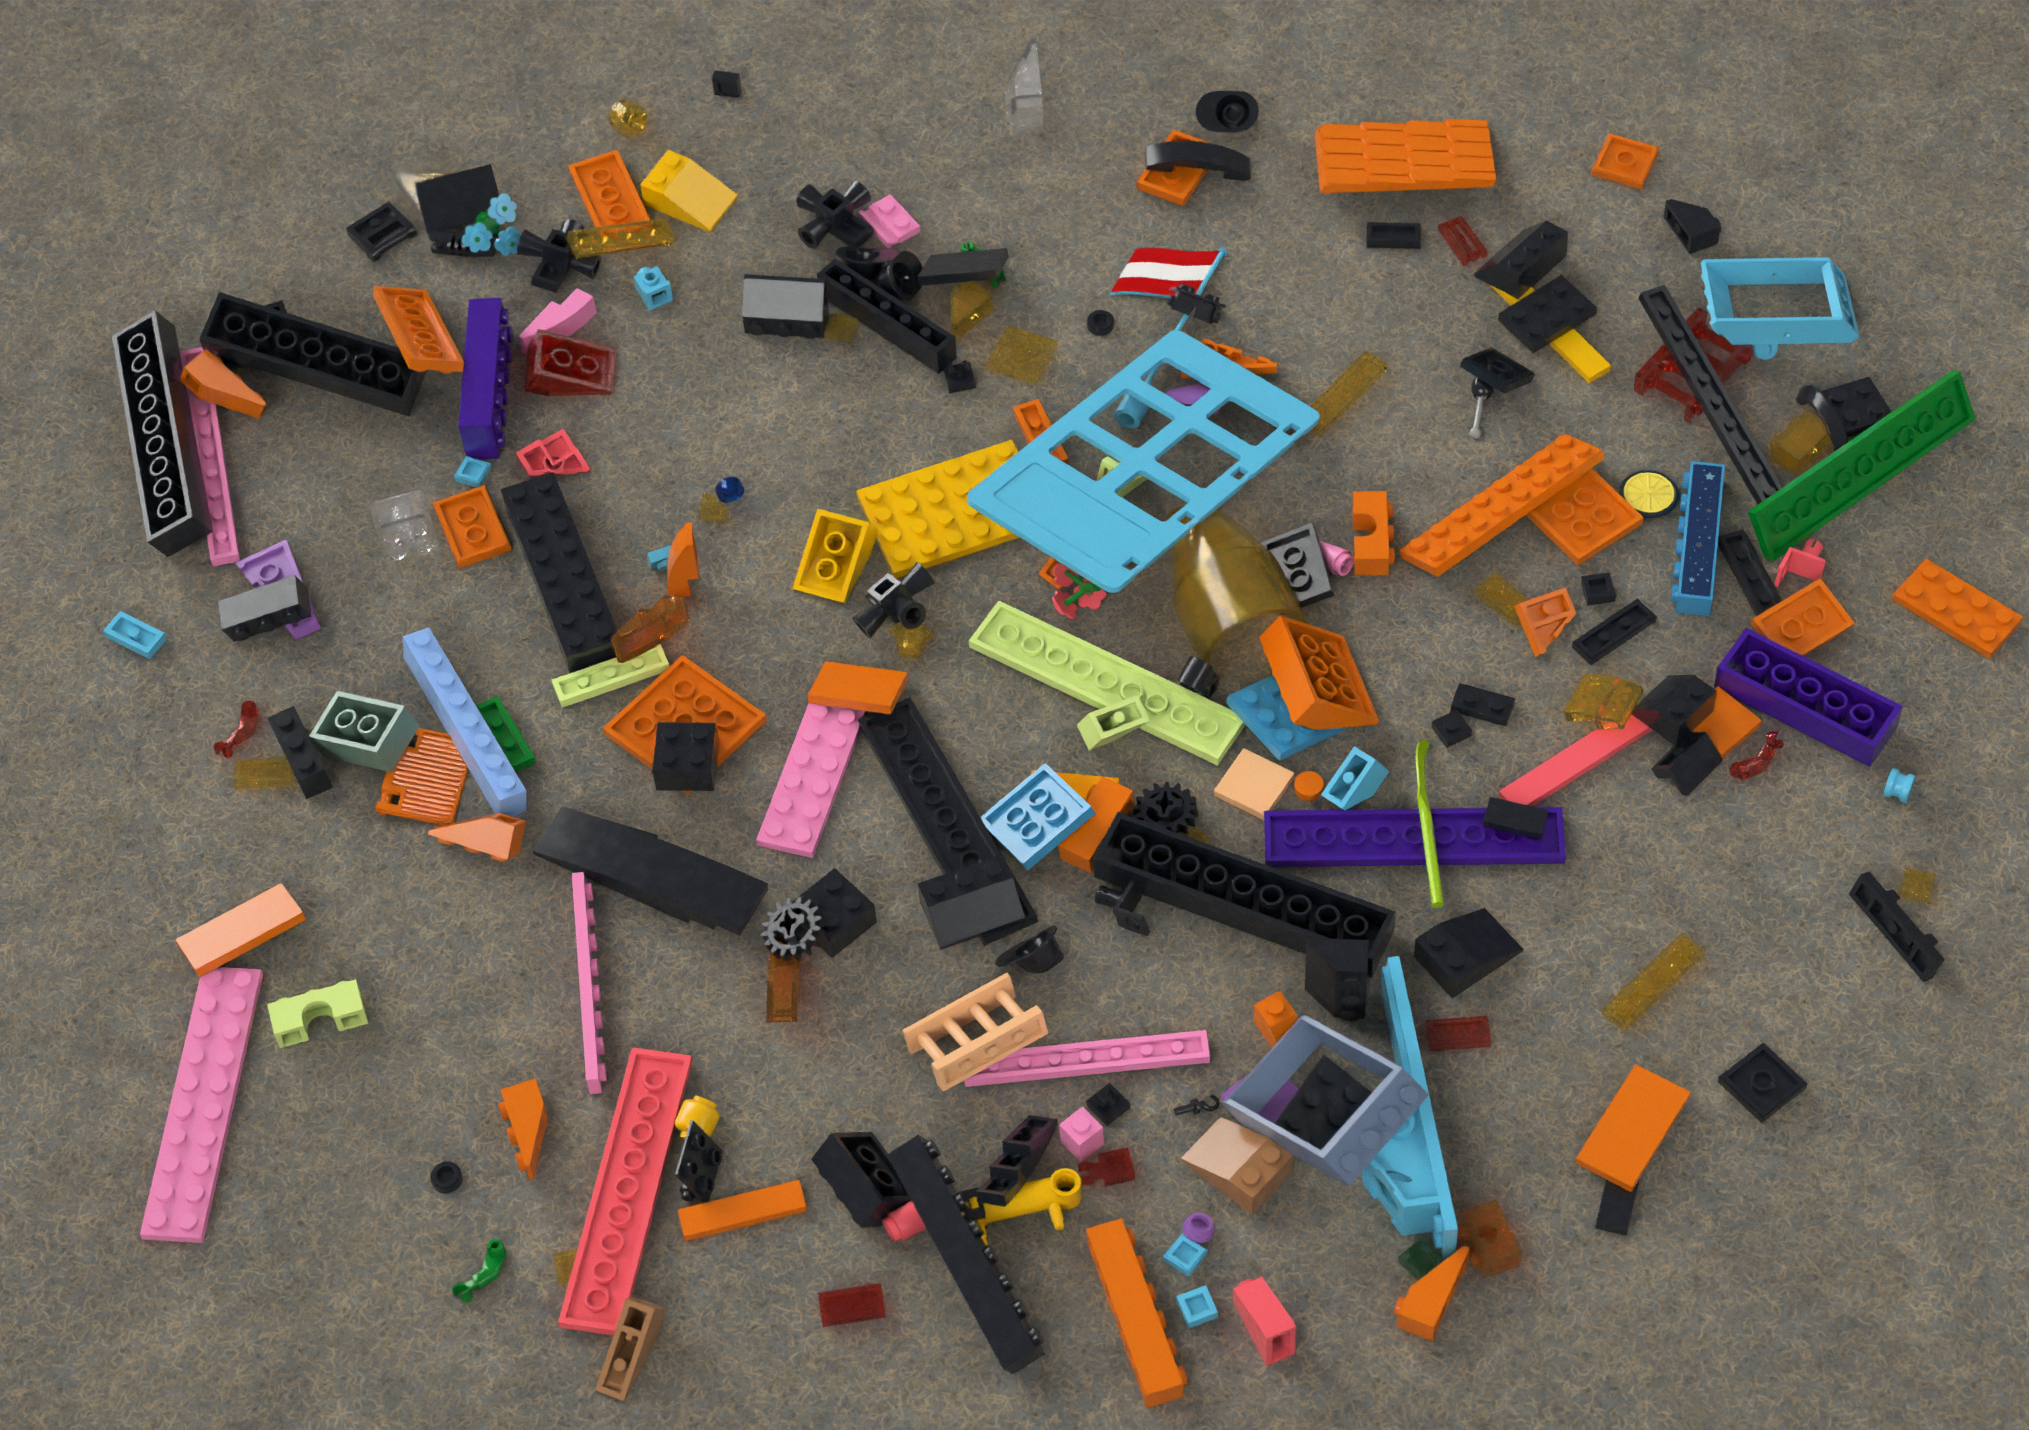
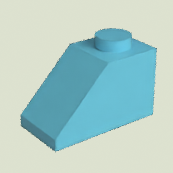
M1354 746L1321 795L1345 811L1372 797L1390 771L1377 760Z

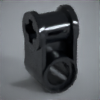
M1190 656L1177 683L1190 691L1210 699L1218 687L1220 678L1210 664L1197 657Z

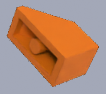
M1281 991L1254 1004V1023L1269 1045L1273 1047L1298 1020L1296 1012Z

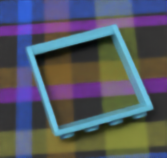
M1829 257L1704 259L1701 262L1703 273L1701 278L1705 283L1704 294L1708 299L1707 310L1711 315L1710 326L1717 335L1722 334L1732 345L1851 343L1860 337L1846 276ZM1825 283L1832 317L1734 318L1728 285Z

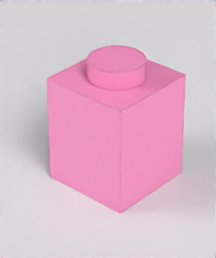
M1081 1107L1059 1124L1060 1142L1079 1162H1082L1104 1145L1102 1125L1084 1107Z

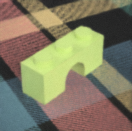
M356 979L341 981L323 989H312L305 994L290 998H280L276 1002L267 1004L273 1032L279 1048L308 1041V1025L318 1016L327 1015L332 1017L339 1032L368 1024L362 995Z

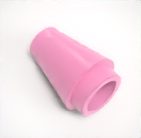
M1320 541L1327 569L1334 575H1347L1354 565V557L1351 556V552Z

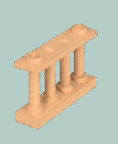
M1008 973L902 1030L911 1054L924 1048L935 1061L931 1063L937 1085L943 1092L1049 1033L1043 1012L1037 1005L1024 1012L1013 1000L1016 998ZM1002 1005L1013 1019L998 1026L987 1013ZM977 1020L987 1033L972 1041L961 1027ZM950 1034L961 1047L945 1055L935 1042Z

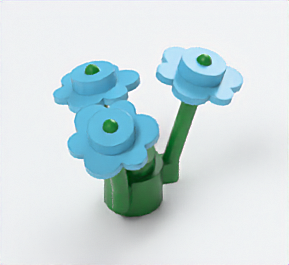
M500 194L498 198L494 197L490 200L491 206L487 211L478 214L475 224L465 228L466 234L462 236V243L464 246L470 247V250L474 253L478 252L479 249L481 251L489 250L491 246L489 240L492 238V234L497 235L499 238L494 244L496 250L501 251L504 256H508L510 253H517L521 237L517 228L511 226L506 231L499 230L500 224H504L505 221L513 222L515 220L516 214L514 210L517 205L511 201L508 194Z

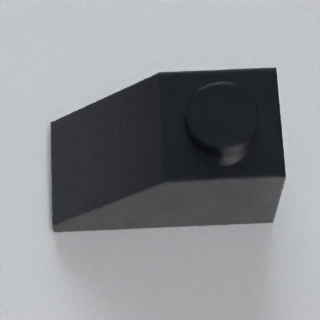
M1673 199L1666 200L1664 219L1689 254L1718 244L1719 234L1722 230L1721 224L1716 217H1713L1708 208Z

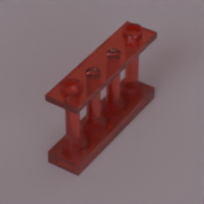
M1698 307L1686 320L1694 336L1698 339L1704 338L1731 353L1730 357L1725 362H1722L1704 352L1722 384H1724L1742 364L1747 365L1754 354V350H1752L1753 344L1732 345L1725 337L1717 335L1706 324L1708 312ZM1663 344L1635 374L1633 391L1643 396L1649 388L1652 390L1656 388L1686 406L1684 420L1689 422L1695 415L1700 416L1703 410L1694 395L1692 397L1661 379L1665 371L1668 373L1671 371L1684 378L1665 344Z

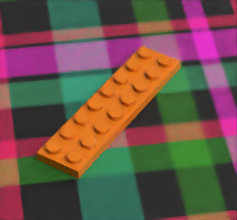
M1566 433L1559 436L1544 449L1536 452L1534 456L1521 465L1516 466L1514 470L1501 479L1495 481L1490 487L1475 495L1463 506L1455 509L1450 515L1431 526L1426 532L1411 540L1399 550L1401 558L1439 577L1604 460L1602 449Z

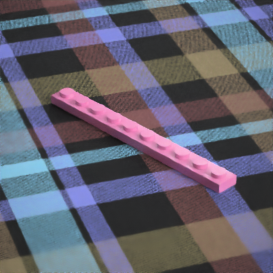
M202 347L180 351L183 369L203 352ZM186 387L213 532L207 535L210 560L213 567L240 561L217 405L199 399Z

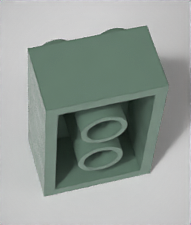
M336 691L309 738L324 757L392 772L419 728V724L404 705Z

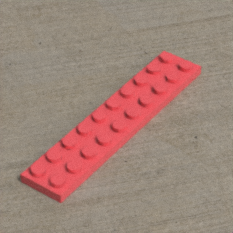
M633 1047L631 1049L558 1320L560 1328L613 1336L625 1299L632 1298L676 1128L675 1119L682 1105L693 1063L691 1055Z

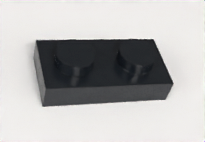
M1459 683L1450 711L1458 710L1462 715L1507 727L1515 705V698Z

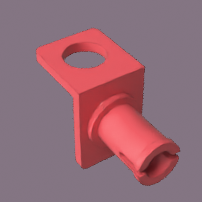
M1809 539L1806 541L1802 551L1789 547L1779 565L1774 586L1777 588L1780 586L1787 571L1814 581L1819 578L1822 579L1826 560L1818 556L1823 550V545L1817 540L1812 548L1814 539Z

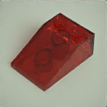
M537 329L527 347L524 391L548 397L611 395L613 393L615 349Z

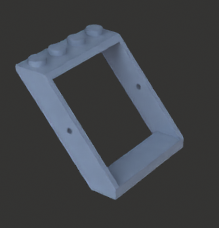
M1303 1015L1300 1016L1235 1088L1222 1105L1244 1127L1269 1137L1289 1153L1349 1186L1429 1094L1401 1066L1316 1020ZM1320 1044L1384 1078L1322 1150L1258 1115L1260 1110Z

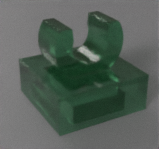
M1420 1238L1398 1256V1262L1418 1281L1442 1263L1443 1258Z

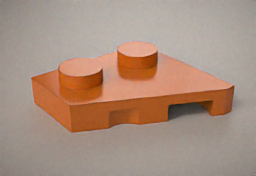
M1566 587L1514 606L1535 657L1545 653L1549 644L1563 631V627L1577 614Z

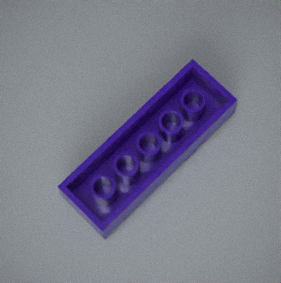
M501 298L469 299L458 427L465 455L475 459H499L500 448H505V433L502 432V427L507 426L506 410H503V406L508 405V390L505 389V384H510V371L506 366L512 360L511 348L508 347V342H513L512 326H508L509 312L508 308H503Z
M1745 628L1717 667L1714 688L1719 686L1737 700L1871 767L1897 729L1903 708L1902 705L1748 628Z

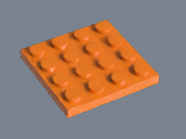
M681 655L603 727V732L605 736L652 769L658 722L716 723L720 742L717 767H719L767 721L765 713L688 658ZM692 791L682 792L688 796Z

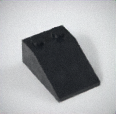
M1483 908L1438 923L1415 939L1414 958L1453 999L1522 953L1523 948Z

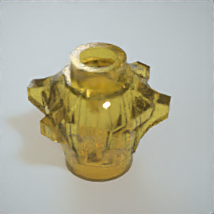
M900 623L899 625L891 626L889 631L895 638L898 656L912 659H920L925 645L934 638L935 633L927 629L923 623L915 629H907Z

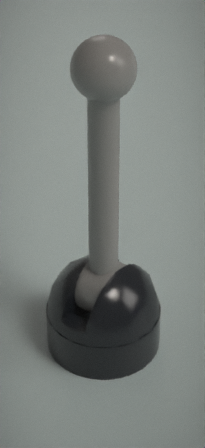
M1477 377L1473 379L1471 392L1478 400L1474 425L1469 433L1473 439L1479 438L1481 434L1479 423L1483 400L1490 398L1494 387Z

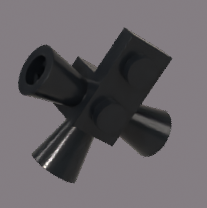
M852 181L843 195L832 188L823 196L812 184L806 185L800 191L796 205L801 209L815 213L816 219L798 228V235L803 243L811 249H816L826 234L830 233L848 246L860 247L874 235L873 227L854 216L853 210L871 201L867 188L858 181Z
M572 219L563 221L560 231L552 229L546 241L526 229L523 231L518 243L517 254L542 258L541 263L532 276L531 285L557 293L571 268L592 280L595 278L600 267L601 254L576 251L577 244L586 236V230L581 223Z
M918 562L914 564L901 582L887 573L867 590L868 594L865 598L872 606L855 615L852 619L869 639L873 637L887 618L895 624L901 622L907 629H915L924 622L926 609L921 603L915 602L912 596L935 584V581Z

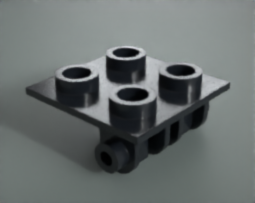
M690 1120L675 1176L682 1182L680 1193L683 1200L691 1202L694 1198H698L702 1203L709 1202L710 1195L714 1190V1181L718 1167L722 1162L723 1151L694 1120Z

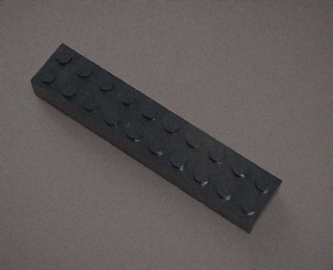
M154 310L112 335L147 542L169 557L212 533L213 529L187 389L179 381L183 367L176 329L172 323Z
M1117 812L1093 858L1095 878L1126 888L1131 880H1135L1142 895L1306 954V938L1368 940L1367 977L1369 978L1373 977L1395 931L1396 911Z

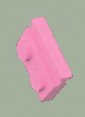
M891 194L871 204L868 210L864 212L863 210L859 211V218L873 227L874 234L888 249L920 233V225Z

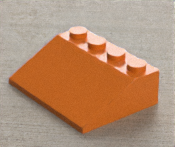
M1280 615L1259 637L1264 654L1271 666L1272 674L1280 688L1281 697L1286 703L1290 719L1294 724L1313 730L1376 725L1379 722L1343 635Z

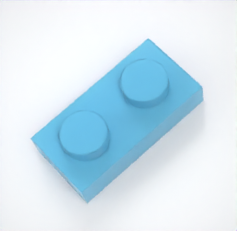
M119 611L103 630L106 638L148 659H151L167 640L164 632L122 611Z

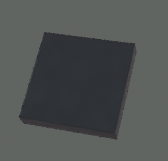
M1493 347L1463 358L1460 365L1464 370L1504 394L1530 383L1535 375L1534 372Z
M1764 1042L1718 1077V1083L1761 1123L1807 1088V1083Z

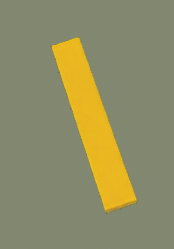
M1491 286L1510 306L1535 291L1531 287L1522 297L1516 299ZM1575 329L1570 330L1550 343L1588 383L1611 370V365Z

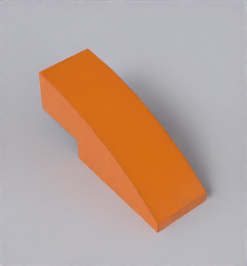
M692 522L686 523L672 542L668 553V598L691 596L690 580L699 579L698 553Z

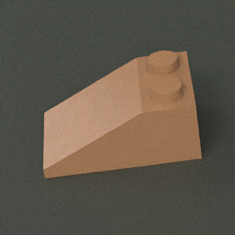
M1220 1117L1181 1158V1162L1251 1215L1293 1173L1292 1154L1269 1137L1223 1117Z

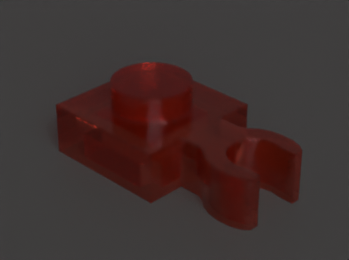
M1128 1147L1098 1153V1162L1096 1163L1084 1161L1078 1164L1079 1172H1091L1090 1175L1081 1177L1082 1185H1091L1098 1179H1103L1105 1186L1135 1180V1172Z

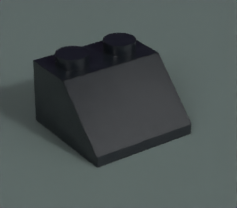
M1668 675L1631 710L1630 714L1677 746L1714 711L1717 691L1695 675Z

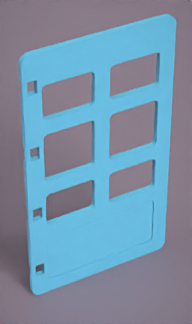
M1177 330L1171 331L972 488L967 494V503L973 509L1107 592L1116 593L1121 591L1135 579L1136 575L1142 570H1146L1178 543L1193 527L1204 521L1242 489L1243 485L1250 479L1255 478L1293 446L1295 441L1302 435H1306L1318 424L1320 415L1314 408L1186 333ZM1162 363H1168L1211 390L1191 406H1185L1142 379ZM1124 394L1131 395L1172 420V422L1139 448L1130 446L1091 422L1093 418ZM1227 402H1234L1277 429L1258 445L1253 446L1207 418ZM1290 428L1296 430L1292 436L1285 433ZM1193 433L1239 461L1208 487L1200 488L1156 460L1185 436ZM1071 436H1078L1121 463L1102 479L1095 481L1050 453ZM1240 471L1245 475L1238 480L1233 476ZM1144 476L1187 502V504L1170 519L1162 522L1116 493L1135 477ZM1185 516L1192 519L1186 525L1180 522ZM1132 561L1137 566L1130 571L1125 567Z

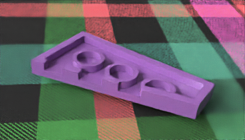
M287 540L236 562L238 568L254 588L294 575L304 583L293 551ZM310 597L311 617L302 619L294 624L284 625L295 640L321 629Z

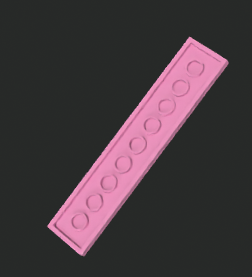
M218 967L200 977L140 1231L142 1240L204 1242L263 979L261 969Z

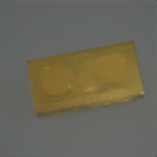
M1494 572L1479 584L1474 591L1477 597L1513 626L1517 627L1521 623L1514 606L1529 599Z

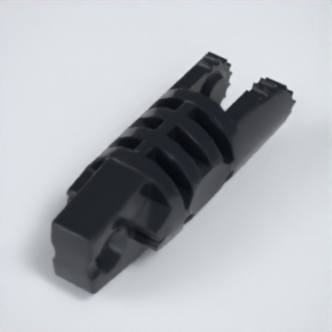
M430 230L429 232L430 241L435 242L431 245L432 253L469 257L470 255L471 258L494 257L497 251L494 247L497 239L491 238L489 240L491 243L489 250L481 251L479 249L478 252L474 253L470 250V247H466L462 243V236L466 233L443 230Z

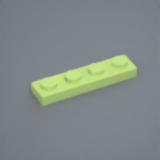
M659 642L552 679V684L563 708L661 674L669 667V663Z

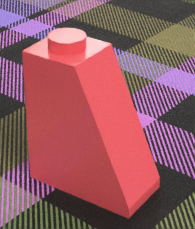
M1263 1277L1255 1280L1247 1279L1239 1283L1233 1289V1303L1265 1365L1268 1366L1294 1355L1296 1325Z

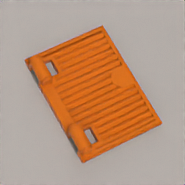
M418 728L413 738H417L415 747L407 746L393 771H386L381 787V797L377 801L375 812H378L380 815L389 814L438 825L454 823L469 769L457 750L453 739H451L450 734ZM393 794L400 796L398 805L391 804Z

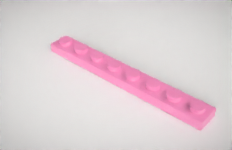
M584 872L572 873L585 1072L589 1093L596 1094L602 1093L601 1082L607 1081L605 1063H600L599 1055H605L603 1036L598 1037V1029L603 1028L601 1010L596 1011V1003L601 1002L599 984L594 985V977H599V967L597 959H592V952L597 951L596 935L590 932V926H595L594 909L589 908L588 901L594 900L592 883H586Z
M1200 1030L1022 1048L964 1080L965 1087L1210 1063L1207 1031Z

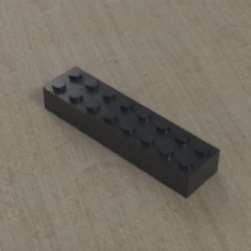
M222 292L218 293L199 338L203 351L207 349L213 355L406 416L410 415L427 370L425 372H417L409 369L398 347Z
M554 472L501 489L506 512L569 673L624 655L621 638Z

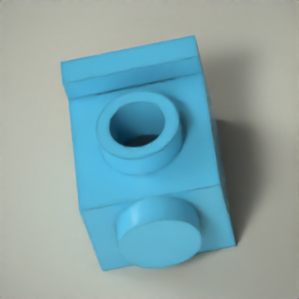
M658 266L652 269L650 267H643L638 271L637 275L633 276L636 291L648 310L673 301L671 285L665 279ZM662 291V294L652 297V295Z

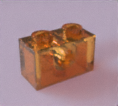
M1497 1199L1461 1211L1460 1224H1457L1458 1234L1463 1243L1468 1242L1471 1249L1469 1257L1475 1270L1480 1268L1483 1277L1487 1278L1520 1267L1521 1251Z

